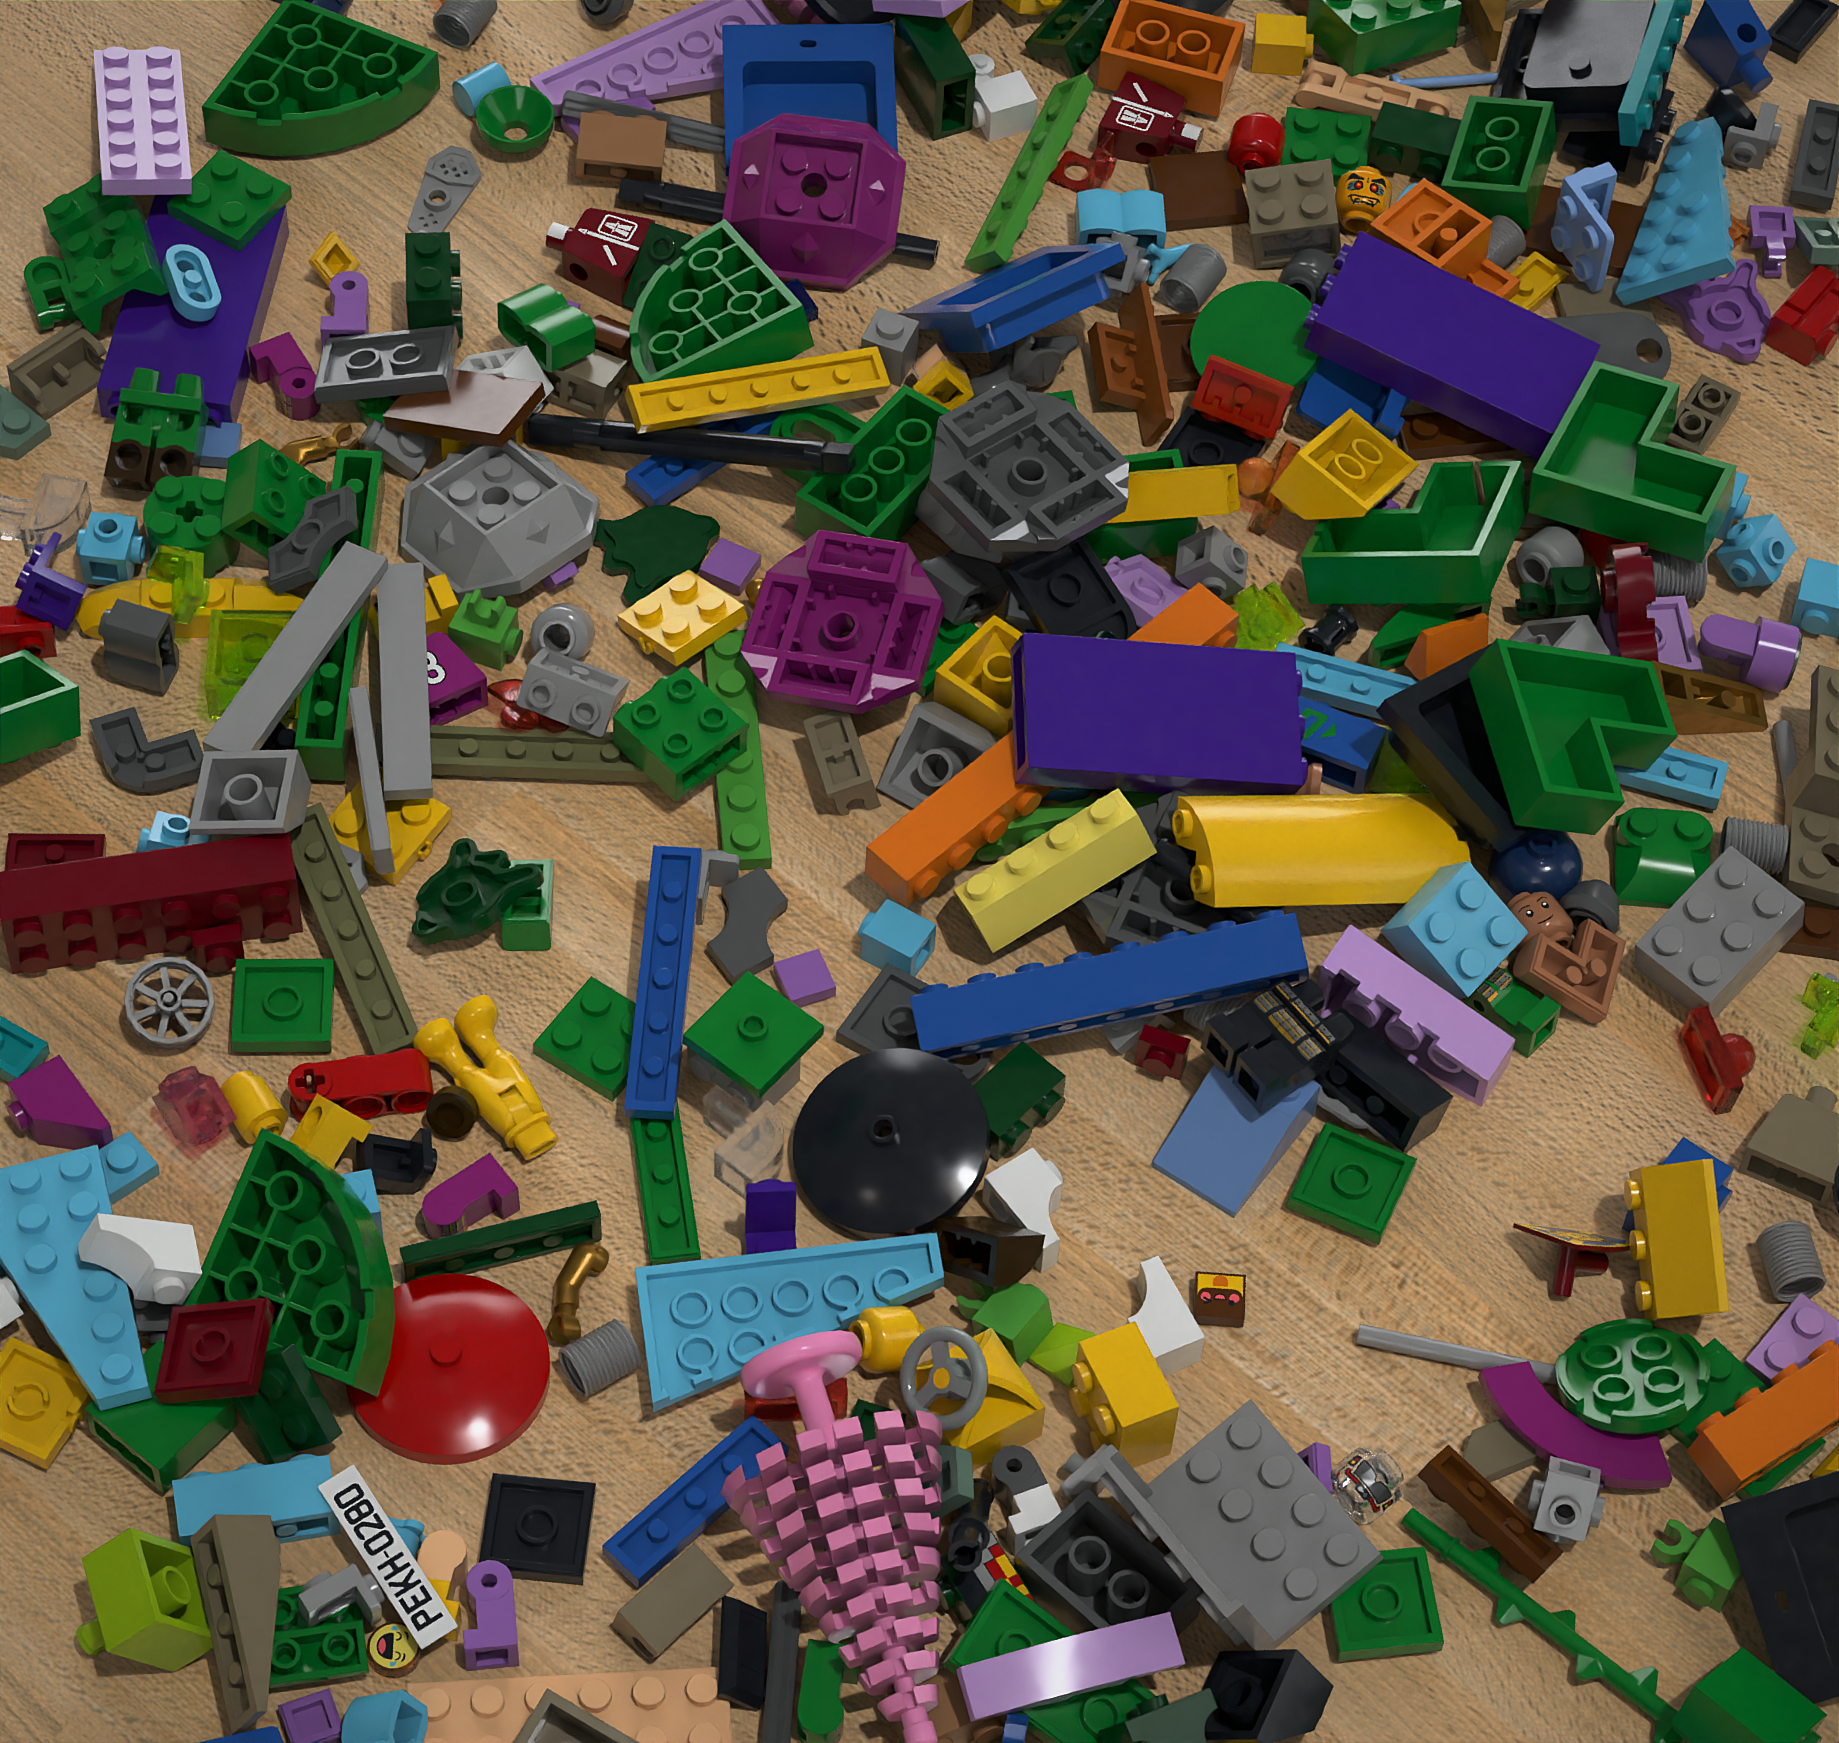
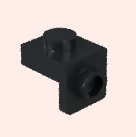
M420 1128L410 1141L368 1133L363 1143L359 1140L356 1141L357 1171L371 1169L376 1189L413 1195L423 1182L433 1175L436 1169L437 1151L435 1148H432L431 1130Z

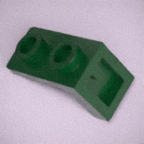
M650 222L623 298V304L628 308L635 309L639 296L654 273L663 264L670 266L676 259L682 256L680 248L694 237L690 234Z

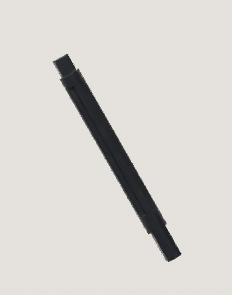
M622 178L618 199L641 203L644 209L719 223L722 221L726 194L654 179L642 182ZM897 233L896 247L891 254L936 262L940 241Z
M540 413L531 414L528 421L530 444L839 474H850L856 465L855 444L684 427L637 434L635 425L632 422Z

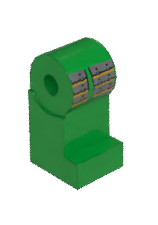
M1496 967L1468 998H1463L1464 1003L1516 1039L1513 1048L1526 1058L1531 1056L1555 1033L1561 1006L1545 995L1541 1000L1520 986L1510 973L1500 967Z
M808 1639L797 1708V1735L802 1743H838L842 1737L844 1724V1707L840 1701L843 1683L857 1685L860 1666L850 1669L837 1653L839 1647L848 1644H835L829 1641Z

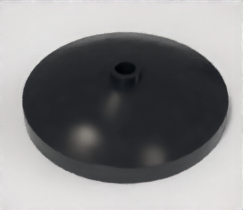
M908 1048L872 1051L857 1056L834 1069L809 1095L801 1109L794 1130V1168L799 1183L812 1205L827 1221L849 1234L872 1240L923 1234L935 1228L936 1218L952 1217L959 1212L978 1188L986 1171L990 1156L991 1131L989 1119L984 1105L971 1082L961 1071L946 1060L924 1051Z

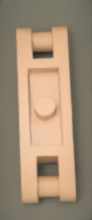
M1317 61L1308 64L1303 75L1305 82L1300 84L1295 95L1296 102L1306 109L1321 106L1343 113L1371 116L1373 121H1377L1383 101L1449 117L1452 109V102L1444 95L1363 73L1350 76L1341 67Z

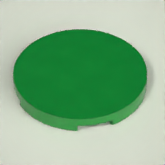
M1274 281L1244 282L1222 291L1202 309L1192 329L1190 349L1197 373L1202 377L1208 358L1213 354L1295 387L1294 389L1303 382L1307 383L1309 378L1316 372L1322 356L1303 348L1310 330L1303 328V324L1313 306L1312 303L1296 289Z
M1649 1319L1612 1320L1597 1324L1580 1332V1339L1573 1343L1564 1354L1558 1356L1555 1368L1557 1393L1565 1408L1586 1424L1617 1433H1648L1663 1430L1683 1422L1703 1405L1709 1394L1711 1384L1710 1362L1701 1344L1690 1334L1680 1335L1673 1331L1654 1326V1320Z

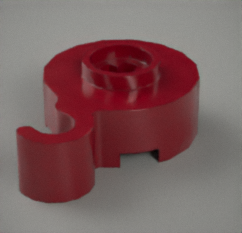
M1648 542L1608 545L1606 568H1601L1600 593L1604 614L1609 613L1616 647L1619 648V655L1624 658L1658 662L1655 619L1647 618L1646 607L1651 606L1652 602H1656L1652 556H1645L1646 551H1648Z

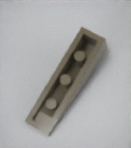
M214 1514L190 1540L231 1732L234 1735L245 1732L267 1712L281 1569V1547L278 1538L274 1534L270 1515Z

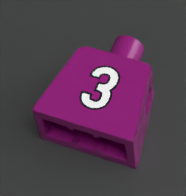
M435 632L426 636L430 725L443 726L488 706L487 677L445 633Z

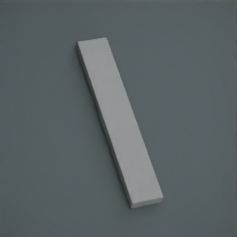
M349 541L345 542L203 740L204 751L260 750L388 569L386 557Z
M423 562L388 564V569L377 583L385 801L433 798Z

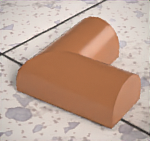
M1588 918L1577 926L1571 951L1542 933L1532 937L1517 955L1513 966V974L1586 1021L1599 1023L1607 1017L1626 941Z

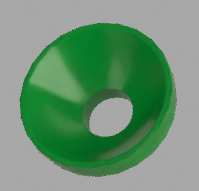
M520 85L504 86L491 91L482 98L476 109V123L479 134L490 146L508 153L519 154L537 148L550 137L554 125V109L550 100L542 92L534 88ZM513 128H520L525 130L528 135L520 140H511L505 137L504 133Z

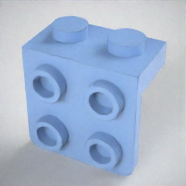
M1609 162L1593 168H1584L1576 174L1563 178L1560 197L1557 200L1554 225L1551 229L1553 245L1559 252H1563L1573 266L1576 277L1581 282H1585L1593 293L1602 290L1604 287L1614 244V234L1606 222L1617 179V172Z

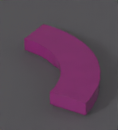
M1529 1361L1480 1370L1478 1380L1494 1412L1509 1431L1514 1429L1521 1438L1536 1449L1535 1454L1548 1463L1550 1456L1601 1469L1600 1480L1604 1481V1485L1612 1487L1655 1489L1670 1486L1673 1478L1657 1433L1629 1435L1602 1430L1584 1423L1560 1406L1547 1393L1536 1377Z

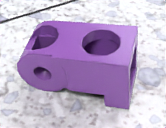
M344 271L336 274L331 279L329 285L333 316H321L322 352L325 339L369 334L370 304L368 281L364 275L358 272Z
M486 1560L479 1562L471 1568L466 1580L468 1605L470 1611L477 1617L478 1628L463 1630L466 1671L520 1666L511 1572L504 1564L498 1561Z

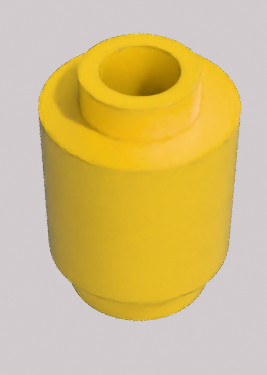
M244 1070L233 1074L222 1084L219 1091L222 1097L221 1106L247 1143L255 1144L261 1127L278 1136L282 1134L288 1114L262 1077L255 1076L252 1071Z

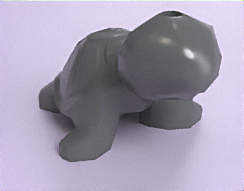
M1026 336L1002 348L988 352L992 370L982 373L970 381L974 393L970 400L1007 380L1026 386V390H1037L1048 385L1059 373L1069 353L1077 347V336Z

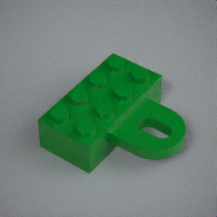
M904 384L866 423L843 409L827 403L788 409L781 413L772 424L770 436L794 438L793 436L796 433L810 432L824 441L855 444L856 465L850 474L778 468L787 476L804 485L795 494L796 530L807 537L812 536L820 529L898 542L919 520L914 513L918 506L919 497L929 481L938 418L951 410Z

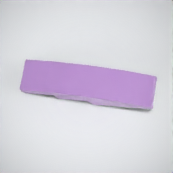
M1167 1612L1010 1652L959 1667L956 1671L970 1721L973 1722L1063 1701L1077 1694L1120 1685L1130 1679L1177 1669L1184 1665L1185 1661L1171 1613Z

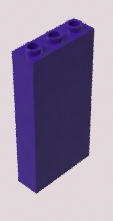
M176 194L155 195L147 219V226L160 266L162 267L167 250L174 245L185 244L201 250L207 256L221 293V301L213 318L207 321H192L176 310L169 292L162 296L137 289H132L125 293L97 385L101 417L116 419L120 405L121 388L129 389L135 368L138 367L160 372L162 380L159 393L174 394L177 374L184 373L200 376L204 382L203 401L209 409L208 421L215 422L216 428H221L222 422L237 423L251 373L249 347L258 344L260 341L289 237L286 205L238 252L169 216L167 203Z
M1362 231L1359 232L1352 247L1344 243L1333 268L1340 271L1338 276L1331 273L1328 274L1318 295L1319 298L1325 301L1322 306L1316 303L1313 304L1303 324V328L1310 330L1303 348L1389 389L1392 388L1403 396L1539 460L1590 370L1601 345Z
M1025 632L1022 633L1010 650L1015 784L1116 790L1118 788L1120 791L1163 794L1178 790L1194 796L1295 795L1306 783L1308 763L1306 758H1302L1301 741L1305 733V718L1303 714H1299L1298 697L1301 694L1303 680L1301 671L1296 670L1295 653Z

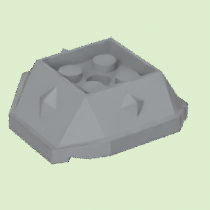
M511 439L502 448L471 443L456 454L448 453L445 461L406 485L400 544L402 556L409 563L423 562L424 576L428 579L445 573L459 605L465 594H473L476 588L481 590L482 598H497L498 596L505 597L520 594L593 546L597 521H599L601 513L600 503L595 495L543 453L526 450Z

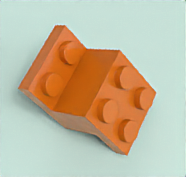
M1425 178L1376 218L1369 226V235L1507 301L1519 292L1521 280L1486 259L1493 221Z

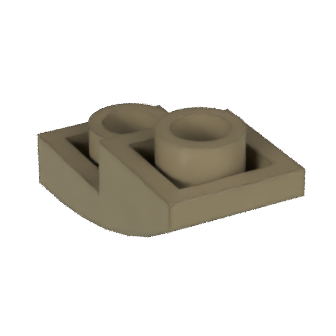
M1701 374L1686 401L1682 400L1676 411L1675 425L1666 441L1688 452L1703 455L1740 401L1741 392Z

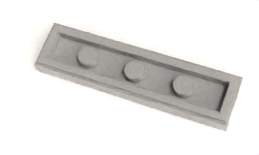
M367 686L350 688L348 695L374 866L378 874L395 872Z

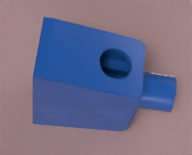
M1705 0L1683 46L1689 55L1719 86L1727 85L1730 88L1744 81L1751 92L1755 94L1764 90L1773 80L1772 75L1763 65V61L1772 45V39L1749 0Z

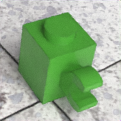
M476 588L473 594H465L448 626L449 638L472 662L502 671L509 656L517 655L523 641L524 633L523 630L519 629L518 609L507 606L502 596H498L495 602L482 598L481 590Z
M972 1280L974 1293L982 1297L977 1300H969L959 1295L956 1299L959 1312L964 1317L972 1320L975 1336L992 1328L1020 1369L1054 1328L1048 1297L1032 1284L1023 1285L1016 1282L998 1287L994 1291L993 1287Z
M1713 1517L1699 1538L1691 1533L1680 1521L1669 1519L1663 1533L1673 1538L1677 1545L1669 1546L1663 1541L1656 1539L1650 1553L1662 1563L1674 1564L1683 1562L1674 1586L1681 1589L1685 1596L1693 1603L1704 1607L1708 1606L1720 1613L1743 1578L1726 1524Z

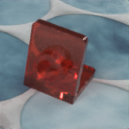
M1108 131L1091 158L1072 151H1066L1055 170L1050 174L1049 181L1075 193L1100 188L1104 181L1107 182L1111 178L1116 167L1117 158L1112 156L1115 134ZM1071 166H1081L1088 171L1089 175L1087 178L1077 181L1068 178L1064 172Z

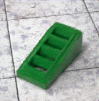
M510 860L511 865L509 868L528 863L538 865L544 876V883L536 890L515 899L501 917L503 948L506 951L549 950L552 942L554 860Z

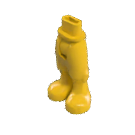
M479 995L466 1002L458 1010L454 1019V1028L446 1018H437L427 1023L417 1032L412 1045L415 1049L421 1050L429 1062L442 1066L454 1078L455 1086L464 1088L473 1095L481 1117L498 1134L505 1138V1143L509 1148L517 1147L526 1160H531L552 1148L559 1139L549 1126L552 1119L544 1111L534 1086L521 1068V1062L511 1052L502 1049L495 1037L494 1028L499 1017L495 1002L488 995ZM459 1038L482 1061L484 1068L473 1065L461 1047Z

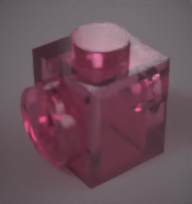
M189 1066L167 1075L158 1086L160 1092L152 1097L174 1138L197 1146L213 1140L222 1132V1128L237 1119L215 1078L199 1073L195 1066Z

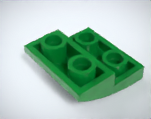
M304 1585L280 1588L278 1590L269 1689L369 1674L362 1611L356 1602L309 1628L298 1611V1595L304 1592L302 1590Z

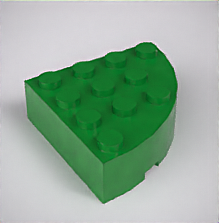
M284 0L202 105L206 142L240 152L269 156H297L334 152L369 141L399 126L422 109L440 89L438 52L304 0Z
M726 219L696 235L680 248L682 256L676 259L670 266L663 264L654 273L637 300L629 328L631 338L630 353L639 384L786 361L815 346L802 303Z
M261 1127L201 1267L202 1275L193 1287L185 1306L269 1298L275 1310L266 1351L294 1343L308 1370L378 1397L390 1360L395 1324L393 1276L384 1241L368 1208L342 1176L319 1157Z

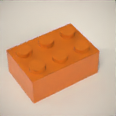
M1121 0L1100 51L1097 87L1117 91L1126 72L1130 71L1184 96L1187 100V110L1219 118L1241 60L1246 23L1155 0Z

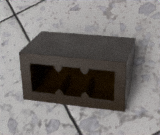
M986 1216L941 1217L935 1220L934 1233L937 1232L943 1271L991 1287H1003L1016 1283L1028 1274L1041 1255L1046 1236L1045 1234Z

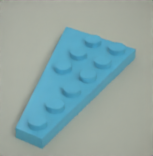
M1713 116L1697 122L1688 121L1676 129L1616 290V295L1624 306L1736 271V263L1731 256L1734 244L1728 228L1731 226L1728 190L1723 183V179L1726 178V169L1721 163V157L1724 155L1722 131Z
M98 1145L0 1169V1264L31 1310L37 1314L54 1344L59 1346L69 1361L71 1369L99 1410L102 1411L149 1399L152 1396L128 1284L118 1275L102 1266L80 1261L78 1243L96 1214L113 1215L102 1158Z

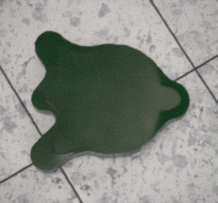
M655 505L640 509L623 519H599L593 545L605 551L604 571L610 576L626 574L629 576L623 590V601L627 607H631L638 600L648 596L669 582L673 577L687 570L697 574L711 546L720 538V526L710 516L694 514L676 506Z
M469 838L458 839L451 846L450 857L446 864L421 886L416 895L419 909L416 911V920L412 925V933L415 940L422 945H432L447 940L467 938L488 929L503 916L515 899L536 890L544 883V876L540 867L534 863H528L509 868L511 862L505 851L481 852L478 850L475 841Z

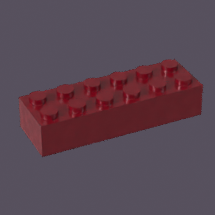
M289 832L263 834L0 872V921L12 974H37L47 969L66 966L86 967L101 961L122 958L134 960L144 955L170 951L176 953L187 952L193 949L190 931L236 923L240 925L242 941L267 937L279 939L290 934L303 932Z

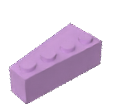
M1349 924L1321 966L1318 987L1322 990L1325 1001L1323 1008L1316 1013L1324 1019L1343 1007L1436 1083L1482 1107L1509 1066L1516 1039Z

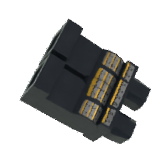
M1284 978L1275 983L1272 990H1266L1258 994L1248 1004L1228 1015L1221 1011L1207 1019L1200 1048L1227 1078L1233 1076L1232 1083L1259 1113H1262L1311 1081L1321 1072L1325 1073L1333 1068L1338 1051L1352 1040L1354 1025L1343 1013L1336 1012L1325 1020L1316 1013L1323 1008L1325 997L1322 990L1312 979L1291 986ZM1221 1045L1228 1050V1056L1222 1052ZM1252 1079L1260 1086L1259 1091L1254 1088Z

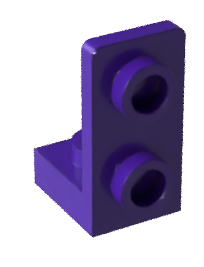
M54 531L46 545L37 542L29 561L25 563L15 584V588L22 590L15 607L67 631L87 586L48 568L62 537L61 534Z
M765 1179L745 1186L746 1255L797 1249L795 1232L797 1190L795 1182Z

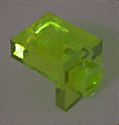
M159 545L146 568V578L172 584L171 615L174 618V622L189 625L197 609L205 607L209 596V581L203 580L204 553L185 550L177 546Z
M1817 972L1813 973L1809 978L1801 999V1003L1817 1013V1015L1809 1023L1799 1049L1814 1060L1820 1056L1827 1046L1835 1049L1839 1045V983L1827 979Z

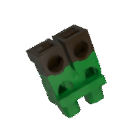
M135 368L129 389L121 388L120 405L115 419L104 477L112 487L153 492L156 482L165 476L177 478L199 476L206 423L209 416V409L203 401L204 382L200 376L184 373L177 374L174 394L159 393L162 375L159 371Z

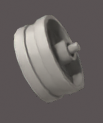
M175 957L154 959L140 967L128 982L124 998L127 1018L136 1035L149 1045L166 1050L185 1048L201 1039L212 1023L215 1010L212 986L204 972L190 961ZM167 969L182 970L190 975L175 989L170 986ZM160 970L163 989L159 992L141 984L147 976ZM198 980L207 1000L182 999L181 997ZM137 991L156 1001L157 1004L134 1013L133 1001L135 992ZM183 1009H206L202 1021L195 1029L182 1013ZM160 1013L162 1018L157 1035L154 1036L146 1031L139 1022ZM177 1019L187 1034L177 1038H165L169 1021Z

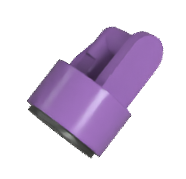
M1713 614L1702 623L1700 627L1701 638L1698 642V649L1703 655L1740 666V683L1780 693L1788 687L1795 672L1802 646V633L1799 632V628L1761 616L1753 624L1725 615Z

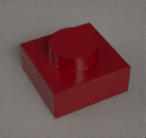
M239 923L190 931L196 966L204 973L229 971L236 967V959H245Z
M1144 1024L1138 1038L1134 1065L1144 1068L1155 1076H1168L1181 1080L1187 1066L1191 1039Z

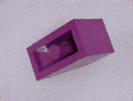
M60 1055L7 1083L12 1103L7 1105L6 1109L12 1122L20 1132L28 1129L39 1145L71 1150L98 1145L100 1150L114 1141L110 1123Z

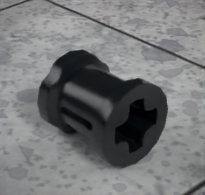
M1332 604L1323 611L1322 619L1313 628H1305L1299 634L1298 643L1300 648L1334 657L1335 650L1344 641L1348 642L1356 637L1358 625L1351 613L1339 605Z

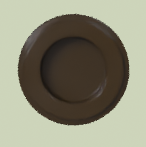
M446 1086L439 1089L431 1098L426 1108V1117L431 1128L439 1135L447 1138H459L467 1134L475 1124L479 1114L478 1105L473 1095L458 1086Z

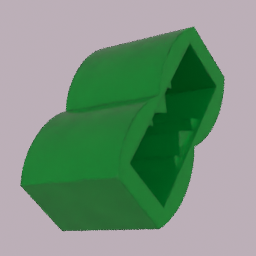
M540 283L497 303L499 331L513 346L527 345L541 369L553 372L595 352L596 327L592 318L576 307L568 305L563 294L555 291L552 287Z

